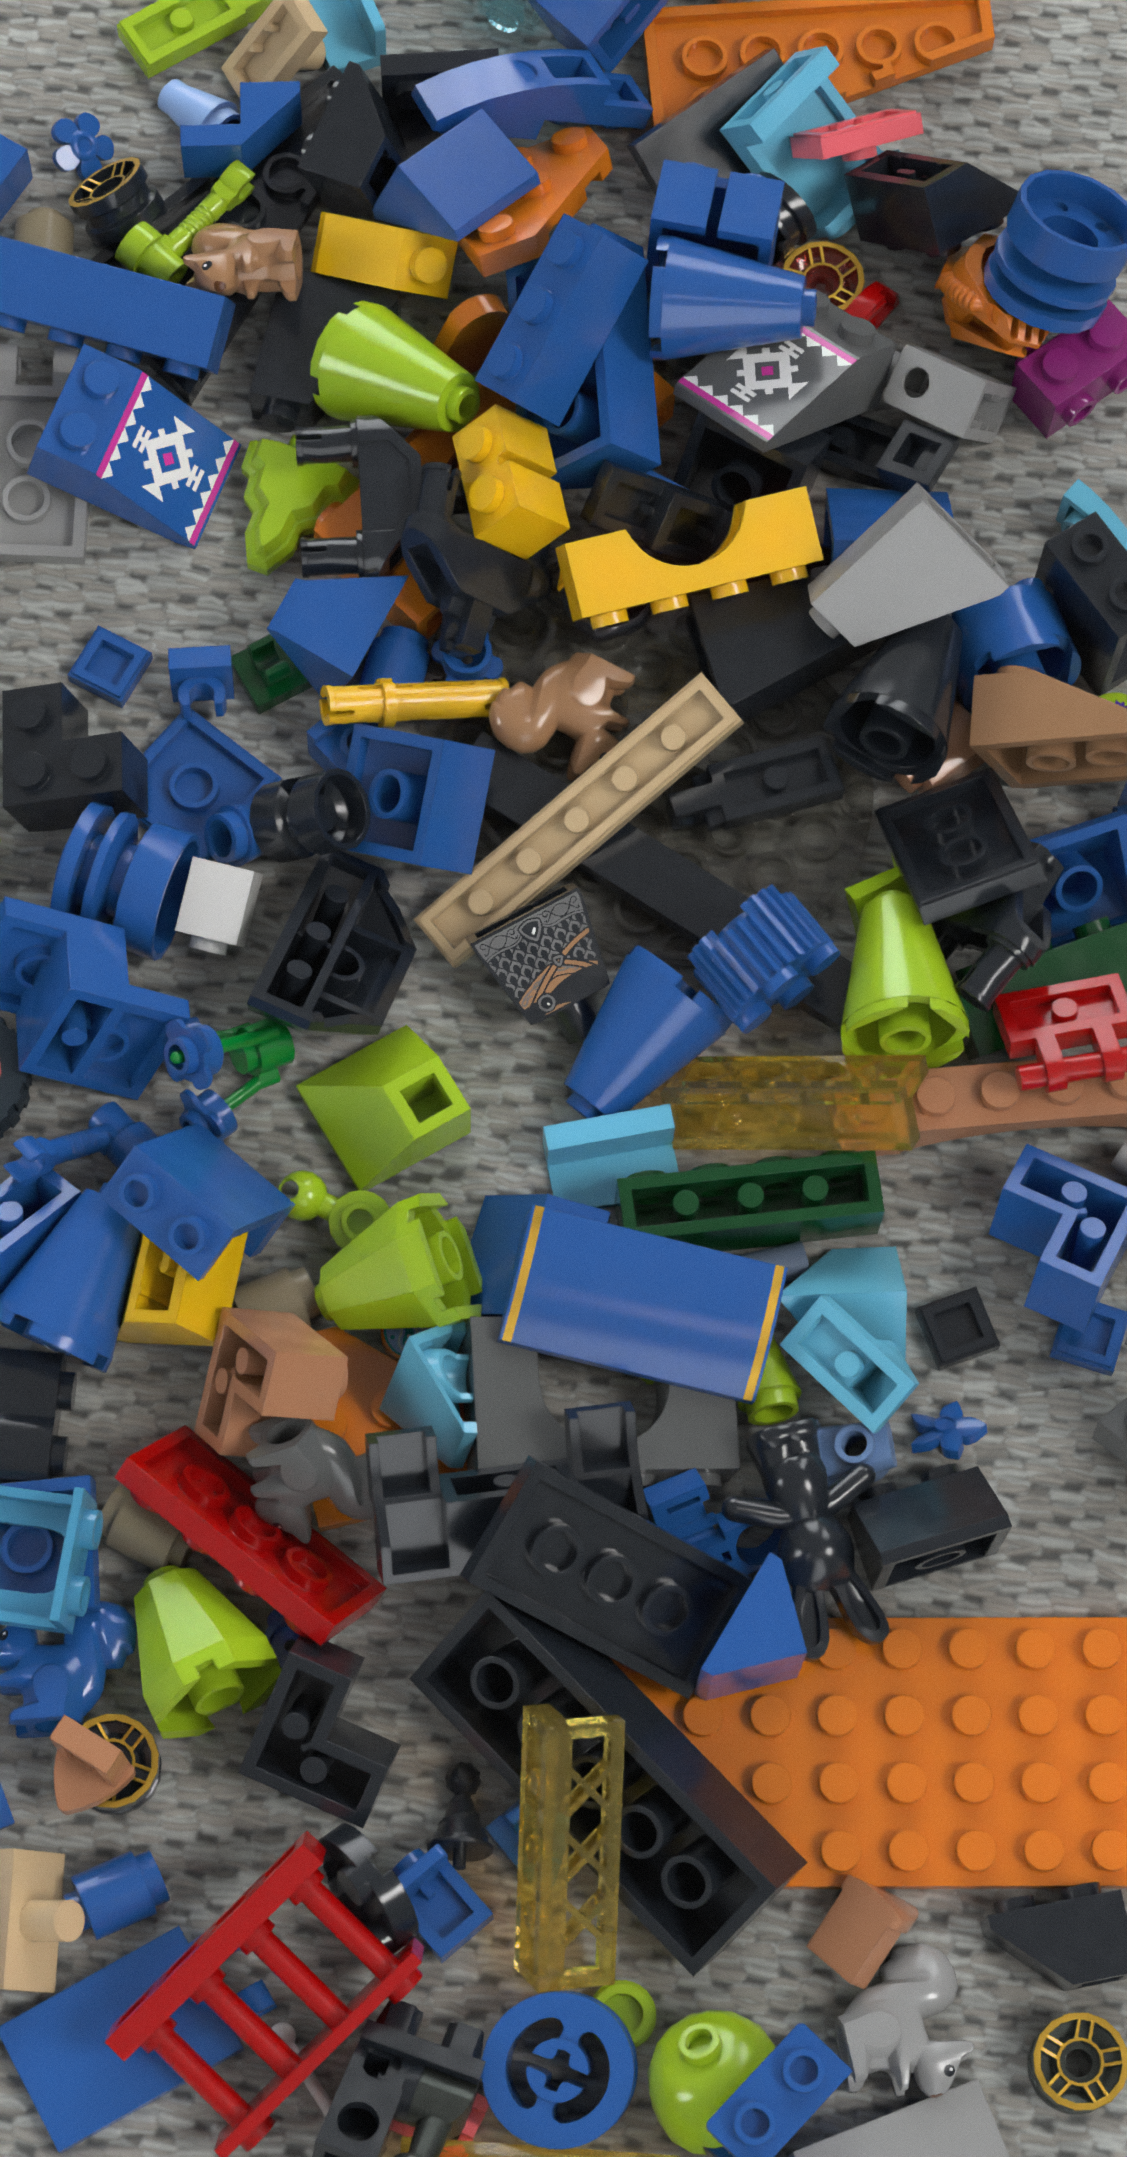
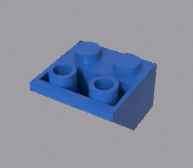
M528 0L559 43L567 49L589 50L602 71L608 73L614 70L669 1Z

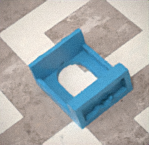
M0 1485L1 1524L50 1530L65 1537L55 1589L48 1593L37 1594L0 1589V1625L72 1635L76 1616L83 1617L85 1615L91 1590L89 1576H84L88 1550H97L103 1530V1513L101 1510H96L97 1502L85 1488L74 1487L73 1495Z

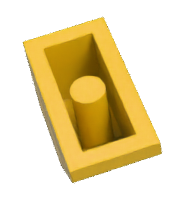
M321 211L310 271L393 290L448 299L458 242L398 225Z

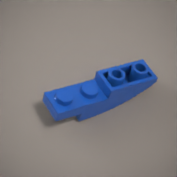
M577 49L530 50L471 62L416 84L411 94L433 131L445 134L482 108L508 139L536 140L544 120L557 125H567L569 123L593 124L610 130H615L619 127L645 129L653 112V108L631 75L603 72L589 50Z

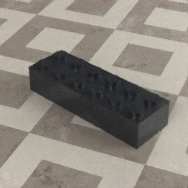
M486 1591L409 1678L693 1977L722 1953L808 1863L607 1655Z

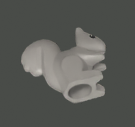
M909 1943L907 1947L892 1951L890 1960L880 1966L883 1982L864 1989L856 1995L844 2014L835 2018V2041L839 2058L853 2070L845 2079L848 2093H857L863 2087L868 2074L883 2071L889 2075L896 2098H901L905 2095V2090L909 2087L910 2073H913L918 2087L925 2095L937 2098L949 2090L954 2082L960 2063L967 2060L970 2052L974 2049V2044L967 2040H929L923 2020L944 2012L954 2002L958 1990L956 1973L949 1959L940 1950L924 1943Z

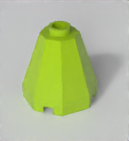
M420 1193L397 1202L320 1268L319 1284L315 1287V1299L321 1314L326 1320H334L340 1330L445 1327L462 1322L466 1323L470 1317H481L482 1304L470 1305V1297L482 1292V1277L463 1224L457 1216L445 1221L437 1210L448 1205L440 1193Z
M169 1565L155 1570L145 1578L143 1588L134 1596L142 1692L162 1738L196 1737L213 1730L216 1727L209 1720L208 1716L239 1701L243 1714L260 1707L272 1694L281 1672L280 1664L267 1636L195 1568H179L176 1565Z

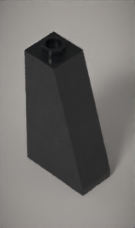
M829 565L808 569V577L774 586H772L770 578L747 583L749 592L712 600L711 592L689 597L686 627L700 673H703L743 722L750 720L872 653L889 637L887 635L854 647L841 633L833 639L816 624L809 614V610L813 606L810 602L808 585Z

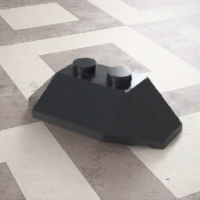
M342 851L320 855L247 1002L250 1011L307 1036L379 1034L417 950L401 910L388 892L390 884L383 869Z

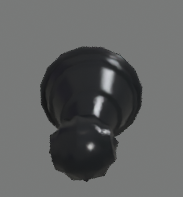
M459 1762L458 1764L451 1765L445 1776L446 1787L455 1796L449 1801L448 1808L442 1820L438 1823V1828L432 1840L427 1843V1851L436 1844H439L448 1854V1860L453 1861L452 1866L454 1869L465 1870L466 1861L475 1862L493 1854V1845L488 1841L489 1837L486 1835L480 1821V1814L477 1813L471 1795L476 1794L482 1782L480 1772L472 1763Z

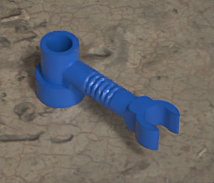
M112 1101L104 1104L94 1112L88 1122V1129L51 1140L43 1137L34 1138L33 1136L20 1138L13 1145L23 1156L16 1161L4 1164L3 1167L20 1185L34 1182L41 1175L50 1172L55 1165L101 1152L104 1156L107 1155V1158L119 1168L134 1145L158 1136L145 1122H135L116 1102Z

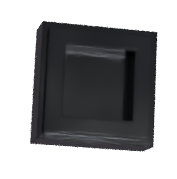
M976 1286L915 1309V1315L938 1371L999 1350L1000 1342Z

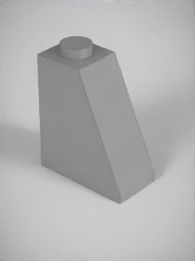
M917 482L808 585L810 602L813 606L809 610V614L828 636L835 639L841 633L856 647L1000 596L1009 588L1003 568Z

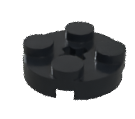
M342 1823L318 1840L326 1848L323 1864L318 1868L324 1875L322 1882L328 1884L331 1892L394 1954L406 1946L414 1938L412 1935L419 1931L415 1910L394 1871L390 1869L382 1875L377 1867L367 1859L378 1851L370 1840L355 1827Z

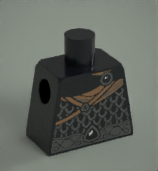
M570 881L466 936L465 939L530 1025L537 1024L554 1015L568 1044H573L586 1038L596 1018V1014L587 997L605 988L610 982L583 896L578 886Z

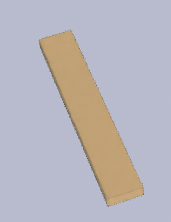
M701 672L473 868L472 875H464L413 920L452 967L457 968L475 954L465 939L466 936L543 896L743 725V720Z

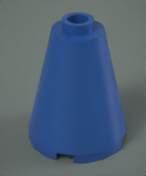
M659 236L656 250L668 252L667 258H663V267L653 266L649 338H661V344H656L649 351L652 360L665 361L801 339L803 326H815L817 289H806V276L676 236Z
M635 945L629 954H626L564 1081V1085L573 1092L566 1100V1103L586 1119L630 1111L723 1037L733 1024L724 1011L700 990L698 992L682 980L683 976L639 945Z
M103 1182L99 1192L88 1188L83 1191L0 1295L1 1326L54 1352H60L67 1356L73 1355L83 1360V1365L102 1373L107 1372L113 1359L141 1237V1232L99 1197L107 1185L105 1182Z

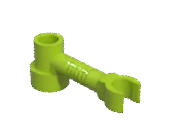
M235 160L225 169L219 180L212 186L210 193L198 207L168 236L166 234L162 235L146 221H142L135 225L123 238L116 250L115 259L132 272L143 273L147 276L178 284L188 269V266L183 263L181 257L191 248L194 235L202 228L215 223L226 211H231L236 205L241 204L254 190L255 186L250 181L256 174L242 162Z

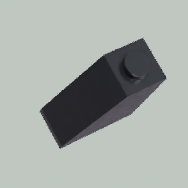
M303 271V283L297 301H288L282 292H276L249 392L252 419L260 420L268 429L282 433L294 431L295 426L314 427L325 415V412L315 402L313 393L320 396L318 378L310 375V368L317 340L326 325L338 312L347 315L358 308L353 303L362 300L383 305L401 318L400 291Z

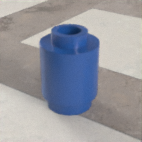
M402 626L384 627L380 637L375 638L371 643L359 685L374 684L378 678H392L394 683L424 682L431 660L427 652L428 640L422 634L410 628Z
M130 1850L71 1876L70 1879L74 1891L63 1895L64 1900H74L80 1904L85 1916L83 1931L91 1929L96 1941L157 1914L155 1907L170 1901L164 1880L150 1850L136 1856Z

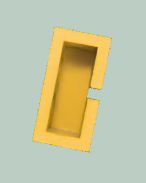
M495 404L452 436L459 469L462 473L461 478L475 538L527 560L570 529L560 483L550 479L557 473L546 427Z

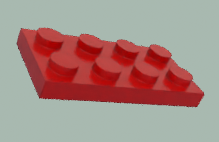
M186 1425L128 1456L114 1477L130 1490L131 1497L139 1506L162 1516L181 1532V1536L187 1545L199 1553L210 1555L232 1573L235 1583L242 1590L253 1596L261 1597L284 1616V1620L290 1629L304 1638L313 1639L320 1646L369 1612L387 1589L315 1529L312 1528L310 1542L303 1543L293 1534L282 1531L260 1519L255 1511V1503L258 1497L253 1496L250 1490L251 1486L257 1482L226 1457L219 1455Z

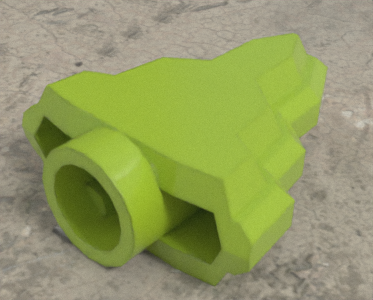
M295 434L292 435L288 445L264 438L259 441H250L241 466L242 473L248 479L244 493V503L252 514L245 531L247 567L266 576L293 557L300 543V538L314 533L313 529L315 528L316 520L330 504L336 501L343 503L358 490L360 483L357 477L337 463L297 466Z

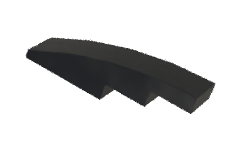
M604 459L580 517L591 525L612 532L626 529L631 538L640 540L652 550L699 564L714 554L725 540L731 526L734 507ZM820 543L824 560L806 565L807 570L829 565L832 548ZM763 575L747 579L746 581L747 583H751L755 581L769 579L770 575Z

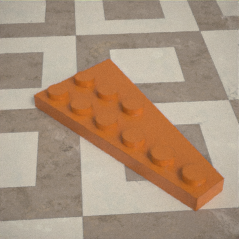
M768 0L663 7L642 33L649 104L653 108L651 114L652 128L767 48H775L784 64L795 52L827 46L840 64L828 78L846 103L992 50L995 39L990 0Z

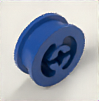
M559 1990L545 1992L517 2003L500 2018L492 2029L482 2060L486 2061L482 2074L483 2089L487 2102L496 2118L509 2132L519 2139L546 2149L560 2150L579 2147L607 2132L627 2110L633 2098L638 2078V2058L635 2044L622 2019L600 2000L575 1991ZM544 2018L559 2019L563 2025V2032L560 2036L553 2037L537 2045L532 2053L546 2059H553L559 2056L562 2050H565L571 2054L569 2066L576 2071L589 2075L593 2072L594 2063L590 2051L583 2043L584 2035L587 2032L594 2033L607 2052L610 2074L606 2092L596 2108L583 2117L571 2120L562 2119L557 2112V2107L559 2103L569 2101L580 2095L588 2086L574 2079H567L558 2088L550 2084L552 2072L547 2068L532 2063L526 2068V2076L531 2089L537 2095L535 2105H527L514 2086L511 2068L515 2047L525 2031L536 2022L544 2020Z

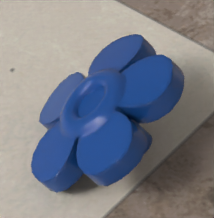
M83 112L76 116L74 122L67 118H61L54 123L51 129V135L55 142L64 145L53 152L52 159L55 166L65 173L76 168L77 175L82 181L102 168L100 161L110 160L114 154V145L108 136L100 135L95 138L100 130V123L94 115Z

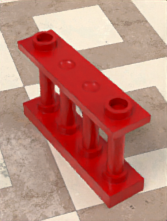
M307 1830L112 2024L105 2039V2043L124 2062L139 2047L147 2054L154 2050L228 2123L219 2132L214 2152L220 2157H228L239 2145L246 2152L254 2148L276 2122L270 2114L386 1998L393 2004H397L415 1987L423 1976V1973L417 1967L422 1963L424 1946L415 1937L395 1956L321 1882L324 1875L318 1868L323 1864L326 1848ZM287 1899L294 1906L302 1902L375 1975L347 2005L272 1932L275 1924L269 1917ZM238 1948L245 1955L253 1952L326 2024L298 2054L223 1981L226 1973L220 1966ZM188 1998H191L197 2005L204 2001L277 2074L249 2103L174 2030L177 2022L171 2015Z

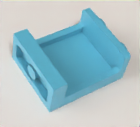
M827 46L795 52L720 129V132L751 173L758 174L762 171L779 177L791 186L805 201L817 224L816 234L809 240L826 237L829 240H834L854 226L856 221L844 174L872 159L845 162L842 161V155L825 160L792 157L789 137L793 136V133L856 117L828 78L840 64ZM876 146L878 155L884 152Z

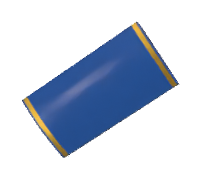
M532 1204L523 1220L497 1342L752 1405L756 1400L767 1361L788 1268Z

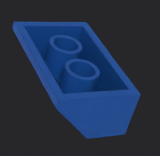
M564 213L489 351L475 381L547 421L560 426L649 261L606 234Z

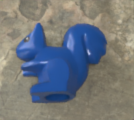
M100 1601L101 1612L85 1613L83 1617L76 1616L73 1634H64L63 1644H39L37 1630L7 1626L0 1632V1670L7 1671L0 1674V1693L7 1696L23 1695V1705L13 1709L9 1714V1724L16 1725L17 1738L50 1737L64 1714L83 1725L84 1716L94 1707L104 1691L107 1670L122 1668L127 1656L135 1651L136 1621L125 1607L117 1603Z

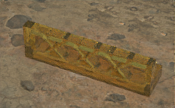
M925 1055L697 1056L672 1077L660 1095L663 1105L670 1104L675 1125L672 1141L673 1149L912 1151L920 1139L912 1097L929 1073ZM897 1078V1080H884V1079ZM699 1079H710L707 1081H698Z
M550 1704L523 1706L514 1967L537 1993L615 1984L625 1720L619 1715L565 1719ZM604 1736L603 1758L582 1778L572 1768L573 1739ZM571 1778L578 1784L572 1791ZM601 1783L602 1796L596 1791V1789L600 1786ZM591 1796L601 1806V1823L580 1844L569 1834L570 1817ZM570 1844L575 1851L568 1858ZM600 1849L598 1862L593 1855ZM588 1862L599 1872L598 1889L578 1910L567 1900V1883ZM566 1910L572 1915L567 1923ZM596 1915H597V1927L591 1923L592 1919H593ZM586 1928L596 1937L595 1965L564 1968L565 1949Z

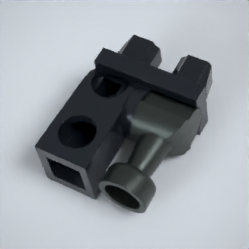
M389 2000L376 2022L370 2019L366 2021L360 2042L352 2055L315 2140L312 2157H381L395 2120L415 2127L408 2153H400L394 2157H439L447 2139L460 2135L465 2128L476 2099L486 2061L481 2060L484 2032L462 2022L449 2023L442 2044L430 2042L417 2037L423 2012L417 2006L404 2001L393 2004Z

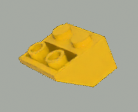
M248 1232L232 1238L206 1276L199 1281L141 1233L117 1341L143 1344L214 1346L222 1307L232 1308Z

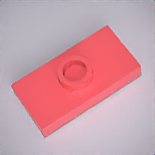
M885 109L793 133V136L789 138L793 158L825 160L842 155V161L848 162L875 157L878 155L876 146L920 135L924 131L921 112H916V110Z

